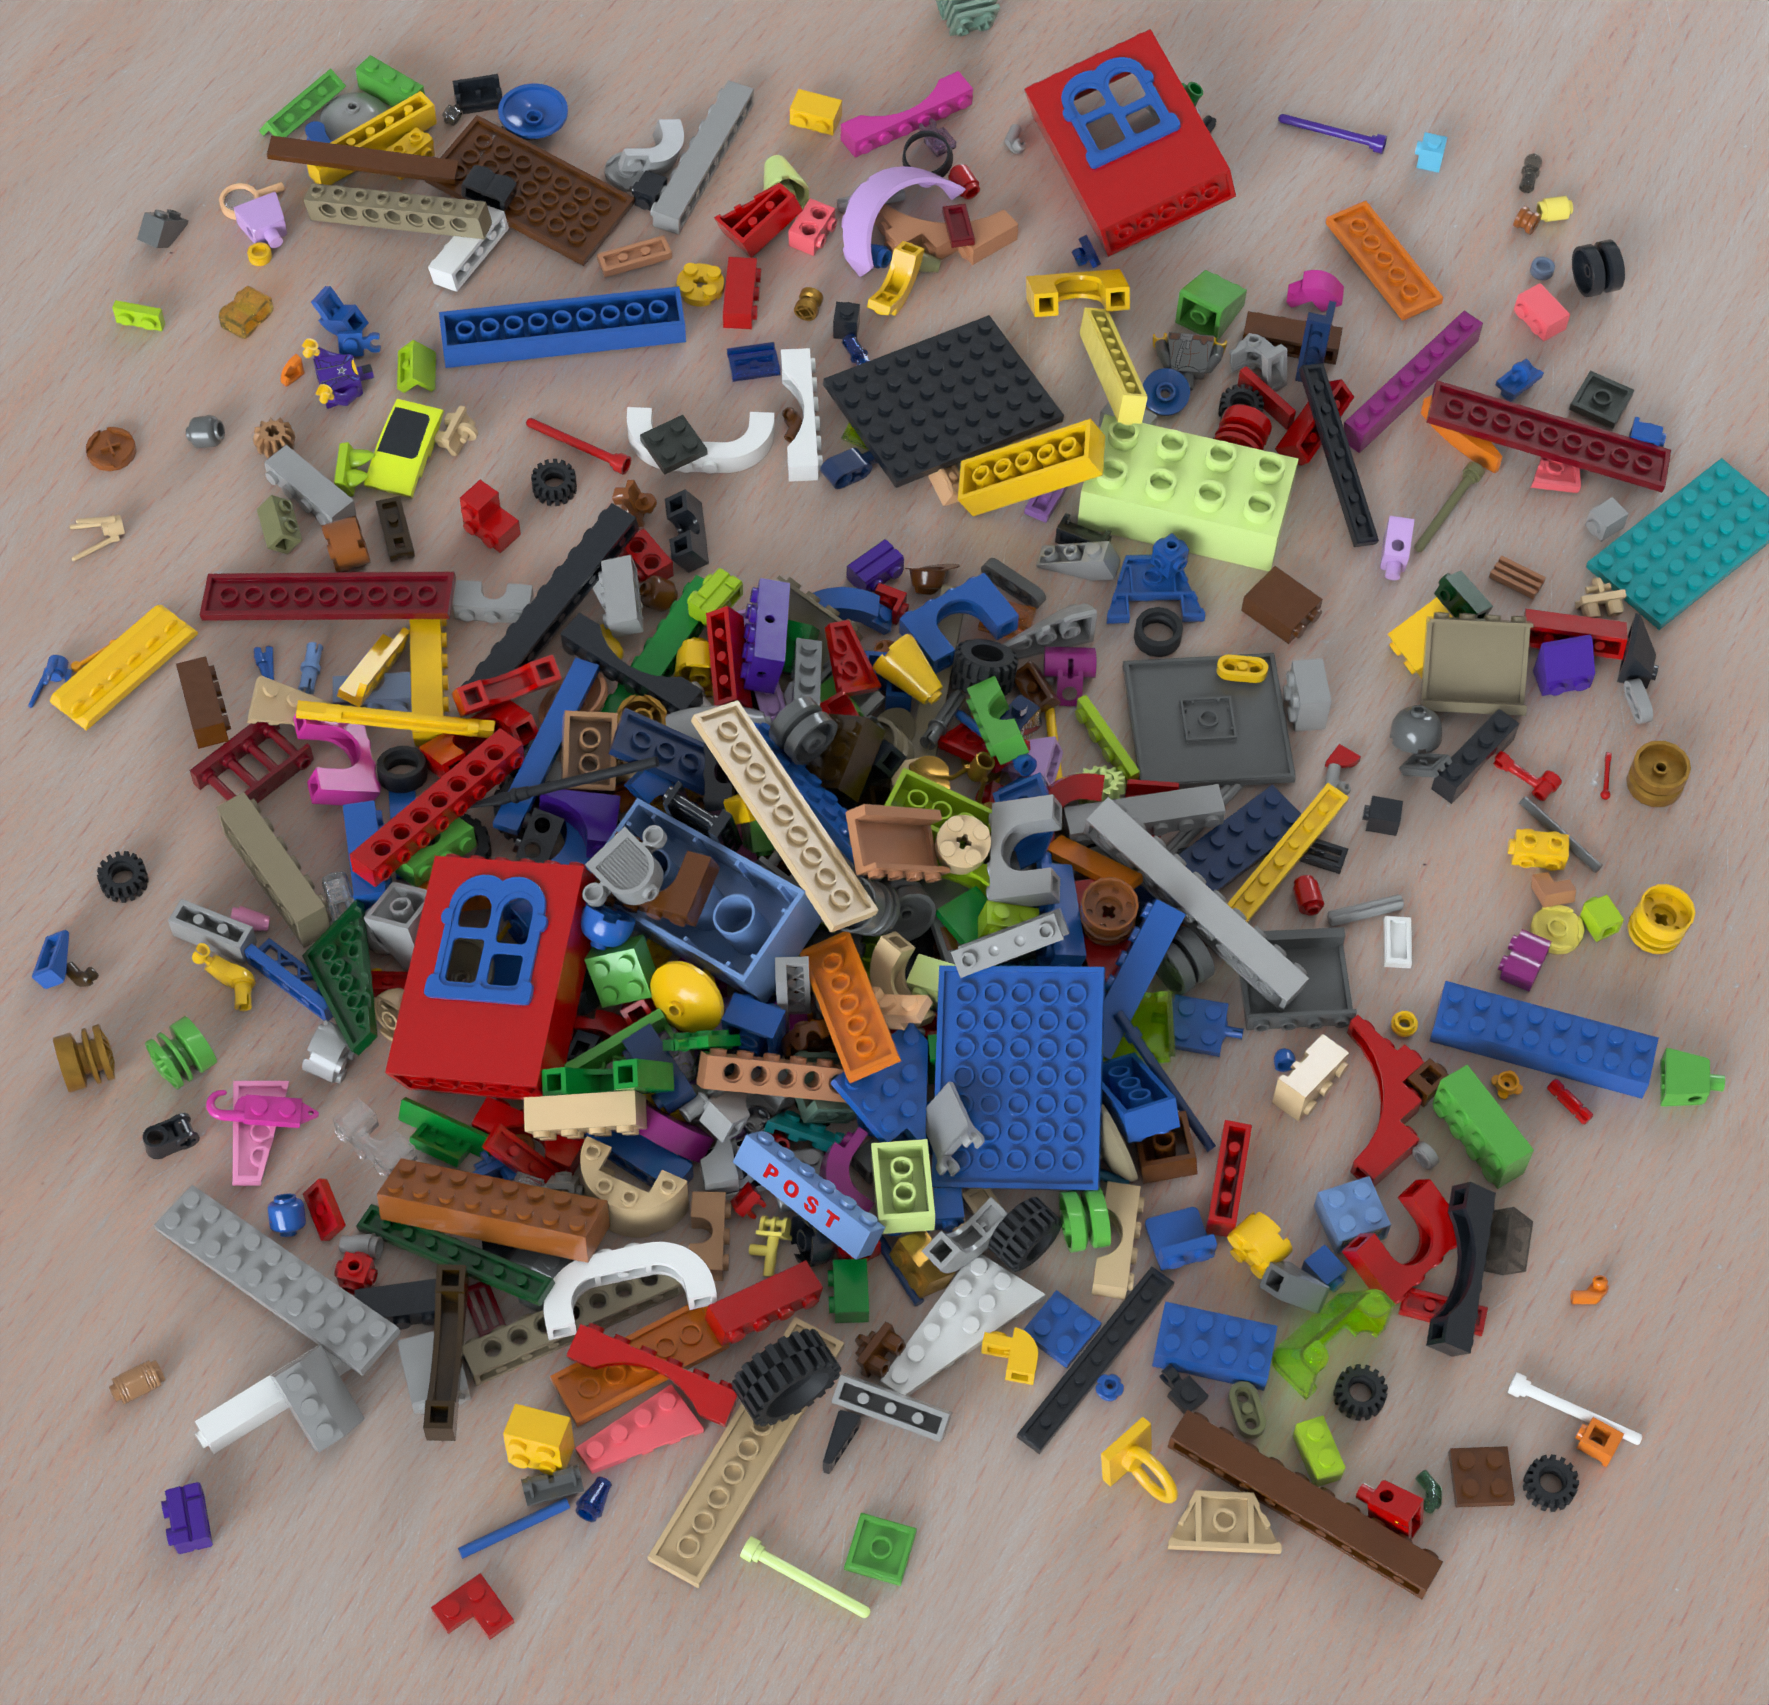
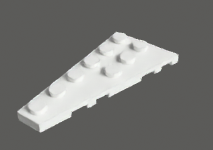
M979 1255L960 1269L907 1342L904 1351L894 1360L884 1378H881L880 1385L910 1396L931 1381V1378L940 1371L949 1368L961 1356L970 1353L981 1345L984 1332H999L1003 1326L1014 1318L1017 1319L1023 1315L1025 1310L1032 1305L1044 1300L1045 1294L986 1256Z

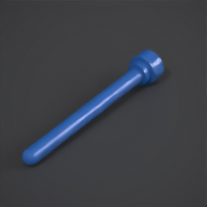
M959 710L955 715L956 719L982 738L975 719L964 711ZM1028 753L1019 755L1016 759L1011 760L1014 769L1022 776L1031 775L1037 767L1036 759Z

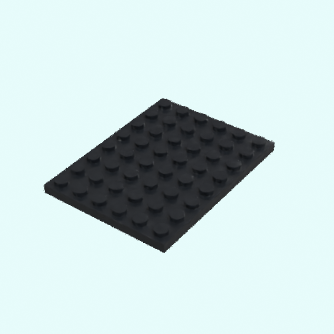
M990 315L823 379V386L895 488L1061 423L1064 419V414Z

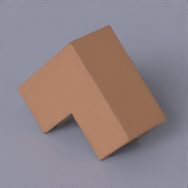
M1548 872L1532 875L1531 888L1543 908L1575 902L1576 888L1570 879L1554 882Z

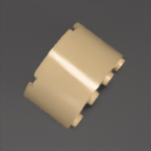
M587 1136L580 1155L584 1194L588 1197L608 1201L610 1219L608 1230L626 1237H650L649 1234L669 1230L686 1215L689 1210L686 1180L661 1170L650 1192L641 1190L615 1178V1171L603 1166L612 1151V1147Z

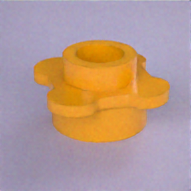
M1503 1071L1499 1076L1494 1075L1491 1078V1084L1496 1087L1498 1091L1497 1096L1501 1099H1507L1512 1094L1519 1095L1523 1091V1086L1519 1084V1077L1514 1071Z

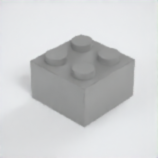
M1323 658L1292 661L1291 669L1286 673L1287 685L1283 687L1284 699L1289 701L1290 706L1287 710L1288 720L1293 722L1295 732L1325 729L1332 701Z

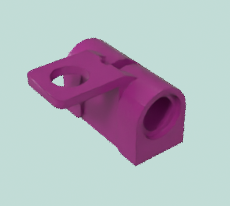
M1044 646L1043 673L1044 677H1057V697L1061 701L1059 706H1077V699L1083 695V678L1096 677L1097 657L1095 648ZM1066 687H1074L1077 690V696L1074 699L1067 700L1062 696V692Z

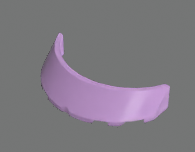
M892 167L873 174L853 192L842 218L841 227L843 228V252L845 259L859 277H862L874 268L871 254V236L876 217L887 200L901 189L914 184H919L924 188L936 185L942 188L951 200L959 196L966 189L932 172L916 167Z

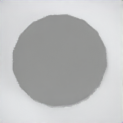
M619 152L606 162V181L609 185L621 191L631 192L636 181L639 182L643 172L620 171L618 163L622 152Z

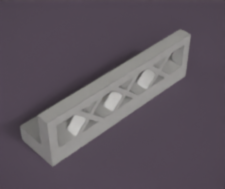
M809 956L775 957L777 1005L786 1011V1032L790 1031L789 1014H811Z

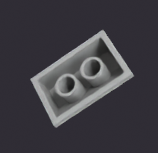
M322 1345L315 1347L270 1375L313 1449L317 1452L324 1450L343 1438L365 1419Z

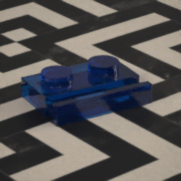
M774 342L727 348V357L733 382L780 375V366Z

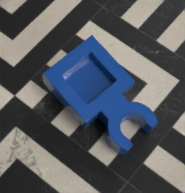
M362 330L338 331L337 333L339 354H350L354 357L364 356V349H368L372 353L381 351V345L375 346L371 343L373 339L377 340L380 338V333L372 332L363 337Z

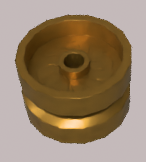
M1667 741L1645 743L1635 754L1626 778L1627 788L1632 796L1644 805L1650 807H1666L1680 798L1691 771L1690 759L1685 751L1676 744Z

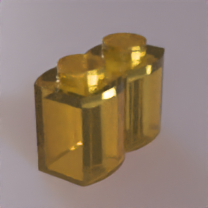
M246 286L236 293L234 301L221 308L219 312L221 327L242 339L248 338L257 326L264 322L274 309L272 298L251 286Z

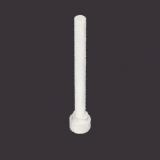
M1518 1372L1515 1373L1507 1393L1517 1398L1519 1395L1522 1397L1527 1395L1587 1423H1590L1594 1417L1624 1433L1623 1439L1636 1445L1640 1444L1642 1434L1530 1385L1531 1381L1526 1380L1527 1376Z

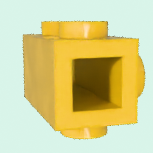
M417 127L406 133L400 140L385 150L428 157L435 155L433 138Z
M1529 828L1516 829L1514 838H1509L1507 854H1512L1511 865H1519L1523 868H1546L1550 871L1564 870L1569 858V835L1556 831L1540 832Z

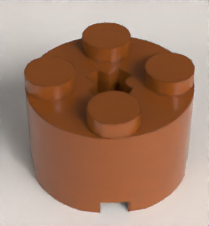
M356 515L321 525L324 537L328 542L327 549L331 560H333L336 572H344L371 563Z

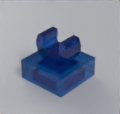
M1087 234L1079 238L1078 240L1082 247L1072 251L1078 266L1085 265L1088 260L1092 268L1101 265Z

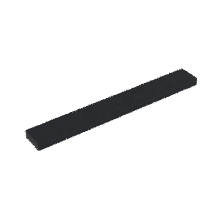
M1324 364L1302 365L1298 370L1353 547L1376 545L1379 539Z
M1151 1266L1017 1433V1438L1040 1454L1095 1386L1098 1378L1107 1371L1173 1288L1175 1282Z

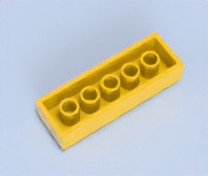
M1088 419L961 461L958 501L972 516H976L1102 476L1105 435L1092 419Z

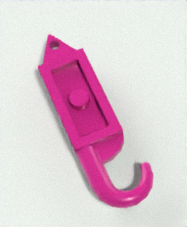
M218 1090L213 1092L206 1102V1109L213 1118L221 1121L244 1122V1124L300 1128L301 1124L319 1117V1112L303 1103L302 1098L246 1094V1096H242L237 1100L234 1110H222L215 1106V1100L220 1096L226 1095L227 1091Z

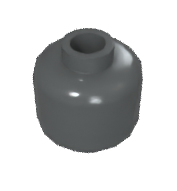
M214 415L194 417L191 419L189 427L186 428L188 441H191L196 448L200 449L218 446L225 436V428L222 421L218 420Z

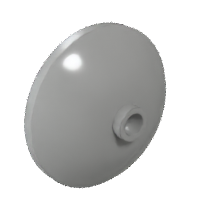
M347 93L334 98L326 104L320 114V122L324 124L326 134L332 141L388 109L381 100L372 95Z

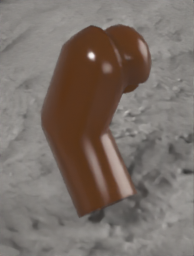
M787 407L782 412L784 421L788 426L784 438L791 443L798 434L803 420L797 411L792 407Z

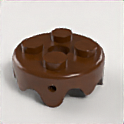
M825 1019L810 1022L800 1021L794 1024L793 1029L787 1032L781 1039L780 1046L786 1060H790V1056L799 1051H830V1053H837Z

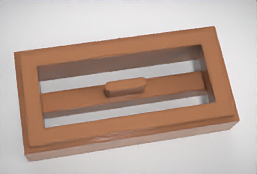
M1502 555L1489 575V578L1531 599L1535 598L1546 579L1545 576Z

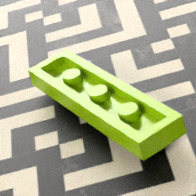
M1087 695L1078 698L1075 710L1076 718L1080 724L1086 726L1092 742L1097 743L1102 749L1104 759L1108 763L1111 762L1113 767H1116L1117 772L1122 771L1126 784L1128 779L1139 780L1140 770Z

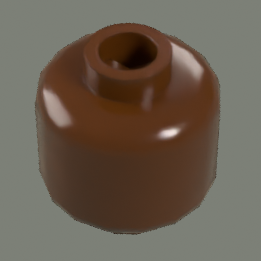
M656 575L650 576L639 587L642 604L660 612L668 610L678 598L675 584Z

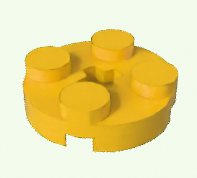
M687 263L677 277V287L679 286L680 294L684 298V302L697 307L711 305L710 301L716 298L719 300L724 293V278L718 266L703 263ZM697 283H705L702 287H697Z

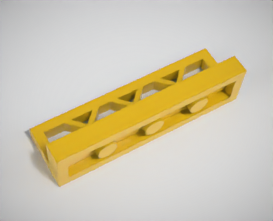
M403 627L394 639L382 634L341 685L337 697L357 707H361L383 679L384 673L391 669L403 653L410 630Z

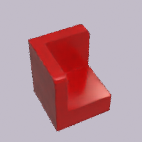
M840 691L820 703L822 712H826L828 715L830 713L859 716L852 700L844 691Z

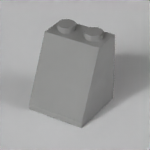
M393 881L364 916V920L402 968L409 970L427 890Z

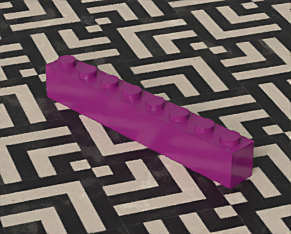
M1465 310L1458 315L1344 422L1343 427L1349 446L1358 453L1364 450L1479 341L1483 323Z

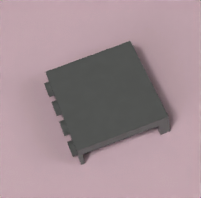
M1344 927L1263 931L1267 936L1265 939L1273 946L1275 944L1280 946L1286 952V958L1293 964L1295 962L1300 964L1306 970V976L1309 980L1295 999L1280 1012L1239 975L1246 1030L1263 1032L1268 1029L1280 1028L1288 1031L1300 1027L1319 1029L1323 1026H1335L1337 1028L1349 1026L1350 1021L1356 1016L1357 1010L1353 1009L1343 945L1346 937Z

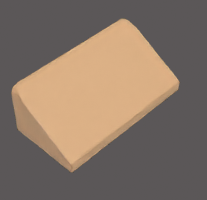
M956 465L940 469L938 472L928 475L943 506L959 502L960 473Z

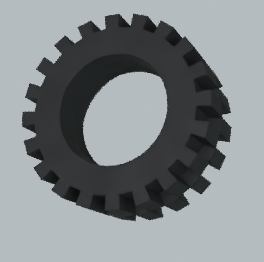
M803 1329L800 1333L798 1331L792 1332L787 1338L785 1336L779 1338L777 1343L773 1345L770 1343L764 1347L765 1350L763 1352H757L753 1355V1360L746 1362L741 1367L743 1370L735 1374L734 1377L736 1379L732 1380L731 1384L757 1426L760 1424L761 1427H765L768 1423L770 1426L776 1424L778 1420L783 1422L790 1415H797L802 1412L801 1409L805 1406L809 1407L814 1404V1400L817 1397L821 1398L826 1394L825 1390L832 1388L835 1384L834 1380L839 1378L841 1367L818 1331L815 1329L810 1331L809 1329Z

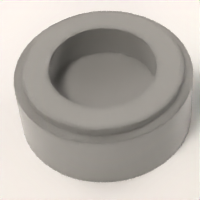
M1419 1142L1413 1148L1414 1158L1425 1169L1430 1170L1439 1163L1436 1152L1427 1143Z

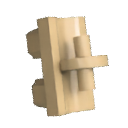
M459 406L456 413H447L444 418L447 430L437 431L434 437L438 446L447 448L451 456H458L463 444L467 440H475L478 436V430L474 427L476 423L467 415V408L465 406Z
M1600 577L1593 578L1592 586L1585 587L1586 594H1593L1581 596L1580 601L1575 602L1576 610L1581 609L1585 617L1599 618L1601 616L1599 606L1605 605L1608 617L1618 616L1623 613L1622 600L1627 597L1625 589L1610 591V583L1603 584Z

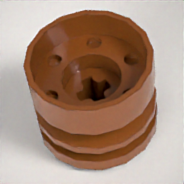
M1113 877L1100 878L1088 886L1084 891L1080 907L1082 930L1086 938L1102 946L1118 945L1127 940L1134 928L1139 907L1137 894L1133 888L1125 881Z

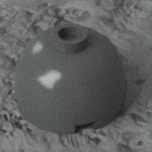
M1422 705L1406 707L1399 711L1393 719L1390 738L1392 737L1393 745L1402 751L1418 754V749H1426V753L1432 752L1441 744L1442 724L1438 715Z

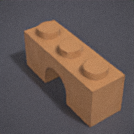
M692 1191L691 1227L692 1229L707 1230L711 1237L703 1243H689V1250L704 1261L714 1281H723V1271H729V1254H724V1245H730V1228H725L726 1219H731V1202H726V1192Z

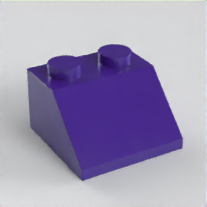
M1591 634L1541 644L1533 668V674L1542 696H1557L1563 692L1583 691L1591 687L1595 676Z

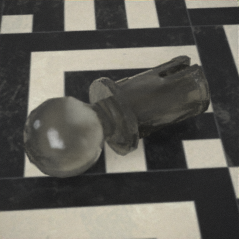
M1529 154L1524 159V167H1522L1521 171L1523 176L1519 185V189L1523 193H1531L1534 190L1535 180L1539 177V169L1542 166V158L1538 154Z

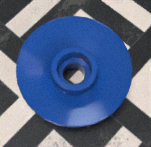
M1161 368L1155 370L1143 382V388L1148 396L1146 406L1158 415H1174L1180 412L1189 401V383L1180 372L1174 369ZM1163 391H1167L1170 394V396L1168 398H1163L1161 396V393Z

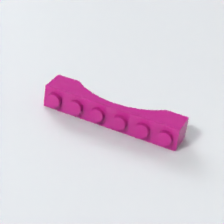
M957 71L939 79L931 94L920 104L909 110L887 116L859 115L842 123L840 140L854 158L867 154L873 149L887 145L895 139L926 127L939 119L946 118L952 113L966 109L972 105L973 88L961 73Z

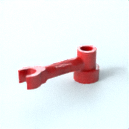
M1500 751L1495 756L1496 760L1493 764L1497 768L1506 772L1509 771L1527 782V784L1534 788L1532 791L1533 796L1540 801H1545L1551 792H1556L1562 784L1561 778L1552 771L1546 770L1541 777L1537 778L1517 765L1505 752Z

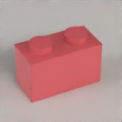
M1541 283L1517 296L1514 307L1516 315L1523 319L1532 332L1538 335L1543 342L1566 330L1570 313Z

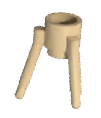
M112 515L76 519L78 524L70 525V529L101 526L104 536L109 535V538L73 556L72 560L76 561L112 542L120 541L119 535L125 534L121 516Z

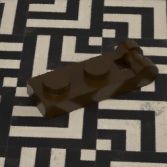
M400 496L375 501L390 562L397 561L399 557H415ZM404 543L405 545L403 547L395 548V544Z

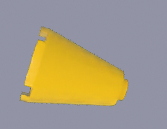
M905 634L889 647L890 650L885 656L882 654L877 659L872 668L877 674L922 704L930 703L933 705L943 695L940 692L943 686L915 638L911 634Z

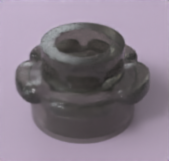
M458 104L448 105L444 110L442 116L444 117L445 124L449 123L454 126L460 120L463 110L458 108Z

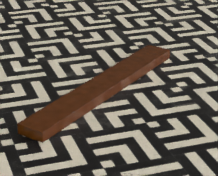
M271 135L267 151V159L448 184H455L459 167L458 160Z

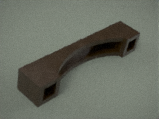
M437 1264L433 1353L423 1430L427 1441H456L469 1284L466 1265Z

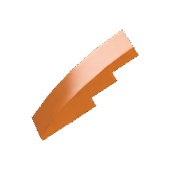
M1432 395L1424 398L1421 414L1426 420ZM1430 424L1454 448L1472 461L1493 473L1499 471L1503 456L1492 442Z

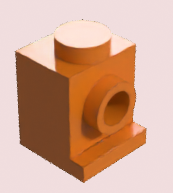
M1593 1417L1588 1426L1584 1423L1581 1425L1575 1439L1580 1441L1577 1449L1602 1462L1601 1465L1607 1467L1624 1433Z

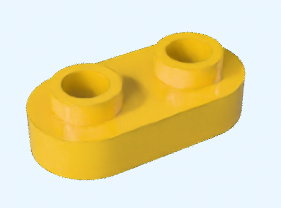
M1228 654L1219 658L1216 672L1224 680L1260 683L1267 677L1268 664L1259 657Z

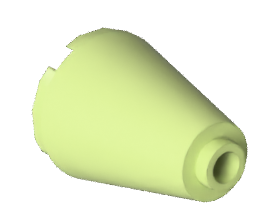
M774 155L769 157L764 164L763 191L781 183L795 195L803 210L810 198L807 183L783 156Z

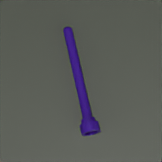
M1280 114L1278 117L1280 123L1368 145L1376 153L1383 154L1385 149L1386 135L1377 134V136L1372 135L1371 137L1286 114Z

